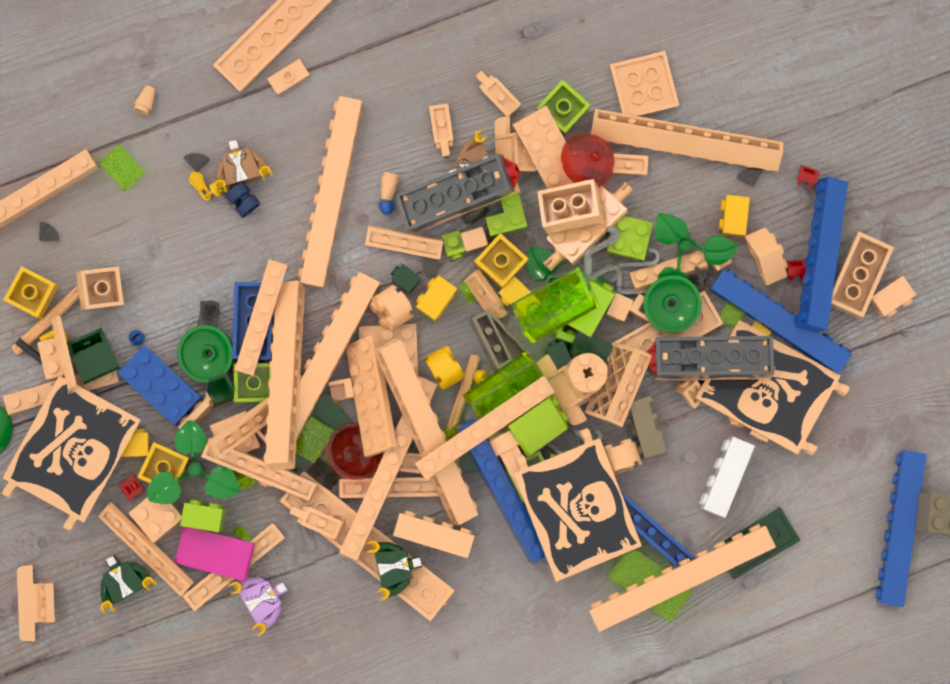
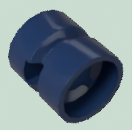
M245 182L239 183L225 195L229 203L236 206L235 210L241 218L249 215L261 204L254 194H250L251 190Z

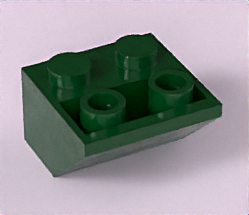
M102 328L67 343L71 358L84 384L119 369L110 342Z

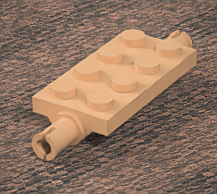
M626 182L614 194H610L602 185L598 187L604 223L552 233L546 238L555 247V252L543 262L550 271H553L563 259H567L574 266L585 255L586 250L592 248L608 232L605 228L608 226L613 227L628 212L621 202L633 192V189Z

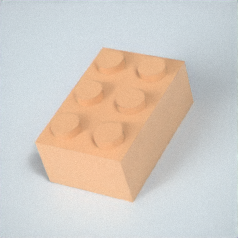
M594 179L537 191L542 226L547 234L604 223L599 188Z

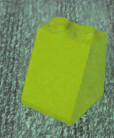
M583 273L557 319L591 337L615 296L616 291L613 290L614 287L612 285L596 281L597 278L588 280Z
M551 394L508 424L509 429L527 457L568 429L569 417L565 411H561L559 408L560 403L555 395L552 396Z

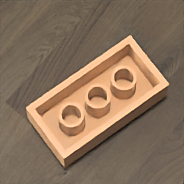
M861 232L856 233L835 278L831 307L858 319L863 318L894 247Z
M407 510L399 514L393 536L468 558L475 536L471 534L472 530L461 527L459 531L453 529V524L443 521L441 525L436 524L433 518L423 516V519L416 517V513Z

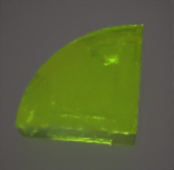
M465 282L461 284L459 289L469 303L473 302L475 296L470 291V288Z
M241 525L234 530L244 541L250 542L253 539Z

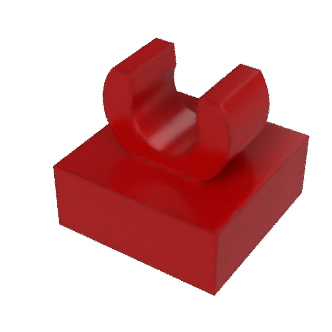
M801 165L798 170L797 185L800 186L802 181H807V189H810L812 183L816 184L819 171Z
M805 260L786 261L788 265L786 271L790 281L793 282L795 275H799L800 280L803 281L806 271Z
M134 474L118 485L129 501H132L146 490Z

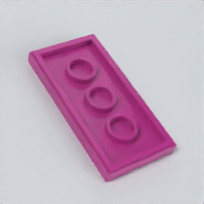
M183 526L175 563L246 581L255 543Z

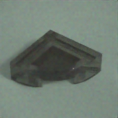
M199 153L188 154L183 157L195 172H198L210 161L206 155Z
M760 168L746 169L737 176V179L754 187L763 170Z
M40 222L39 241H59L56 229L46 222Z
M423 257V271L431 280L433 277H436L441 263Z

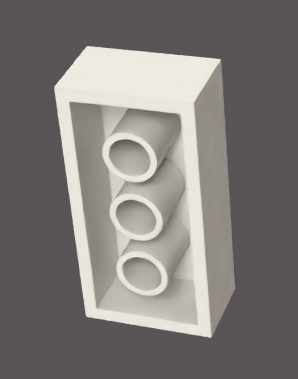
M735 437L724 440L721 451H723L722 456L717 457L713 466L716 469L715 473L709 476L706 483L708 490L705 494H702L699 500V504H701L700 509L721 518H726L755 447L754 445Z

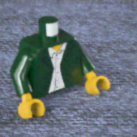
M369 541L366 543L371 544L373 547L367 553H375L382 586L376 593L381 592L383 594V598L379 599V601H384L388 597L402 593L410 584V579L413 578L412 570L422 568L420 556L409 558L408 552L404 551L402 546L391 542Z
M114 555L105 560L110 571L103 575L101 581V610L105 615H107V608L114 612V604L119 603L144 587L150 591L149 585L153 583L156 586L157 582L152 579L145 567L136 562L130 563L129 561L120 564Z

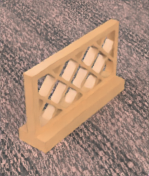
M614 342L613 349L607 359L609 362L607 365V379L603 385H606L607 390L601 394V387L598 392L591 395L584 413L623 427L652 355L638 348H631ZM618 349H621L622 355L616 358ZM623 361L624 366L619 369L618 363ZM613 367L614 373L609 376V370ZM616 378V384L611 387L610 381ZM608 396L609 402L603 404V399ZM598 403L599 408L592 412L595 404Z

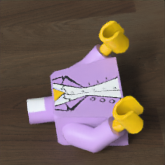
M248 577L246 581L230 583L228 587H235V592L230 594L239 593L257 623L252 628V631L255 628L260 629V633L257 635V637H260L266 629L276 622L281 612L280 605L282 604L279 596L288 591L286 585L281 581L273 586L269 580L265 581L262 577Z

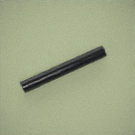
M19 338L15 344L42 365L40 353Z

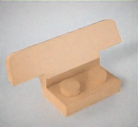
M504 116L496 119L495 154L509 156L510 161L518 165L520 172H535L536 168L516 132L510 133V117Z
M54 316L51 318L55 337L37 342L46 380L65 376L69 392L76 388V380L60 316Z
M549 354L544 356L537 362V368L554 390L553 395L559 400L561 409L567 413L570 424L575 426L586 421L587 418L578 403L600 389L590 393L575 392L567 384L565 377L566 365L558 370ZM584 370V371H583V373H585V376H584V377H588V376H589L588 370Z
M27 565L17 569L19 637L22 641H35L36 622H55L53 583L33 584V565Z

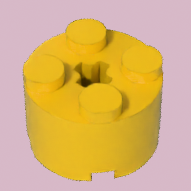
M447 345L423 358L442 391L463 380L462 378L465 377L459 363L454 359Z

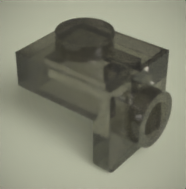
M698 266L694 267L696 272L687 277L700 293L709 289L706 284L709 279L704 270L700 271Z
M212 300L200 301V314L197 326L212 325L218 327L220 304Z
M320 457L315 460L307 473L328 489H332L342 475Z

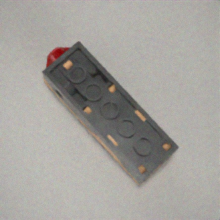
M495 154L396 194L395 196L407 231L421 232L520 193L517 183L520 177V170L516 163L510 161L509 156Z
M773 336L656 337L654 344L646 351V353L652 355L648 368L654 373L655 381L771 379L774 375Z

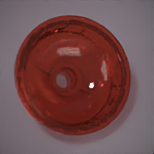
M589 133L576 134L566 141L561 152L562 167L573 183L594 179L599 188L607 183L612 176L615 164L613 151L609 144L597 135Z
M357 423L345 424L336 429L330 436L327 445V455L331 466L338 474L350 480H363L372 476L377 471L383 457V452L372 457L364 456L360 427ZM347 453L351 455V459L346 456Z

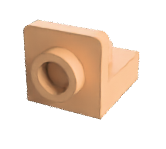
M679 380L674 389L682 394L691 408L695 409L701 403V401L695 399L701 389V385L697 380Z

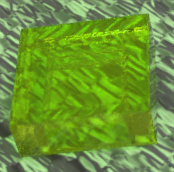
M728 302L719 316L724 323L734 328L744 312L731 302Z

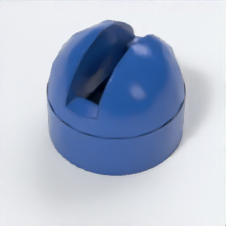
M394 200L379 203L380 211L385 215L391 214L395 208Z
M133 330L129 334V341L133 345H141L145 340V335L140 330ZM139 333L140 335L133 341L132 339Z

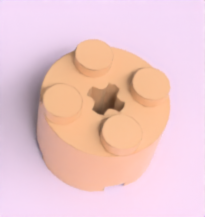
M394 285L374 296L372 302L369 303L370 309L379 317V323L383 329L389 328L394 330L413 318V314L410 315L409 312L412 310L408 299L402 291L398 293L394 290L397 288Z
M584 353L578 355L566 365L565 377L567 384L578 393L594 392L600 389L607 379V365L595 354ZM584 370H588V374H589L588 377H584V376H585V373H583Z
M631 439L621 441L619 446L613 447L612 444L604 446L614 475L633 470L635 464L638 467L642 466L636 443L632 442Z

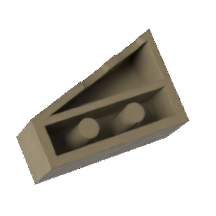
M490 310L482 312L469 320L494 372L531 354Z
M651 396L633 401L627 415V420L631 419L633 425L630 427L633 438L636 437L638 441L636 446L639 456H642L643 459L667 452L661 429H659L657 423V415L651 404Z

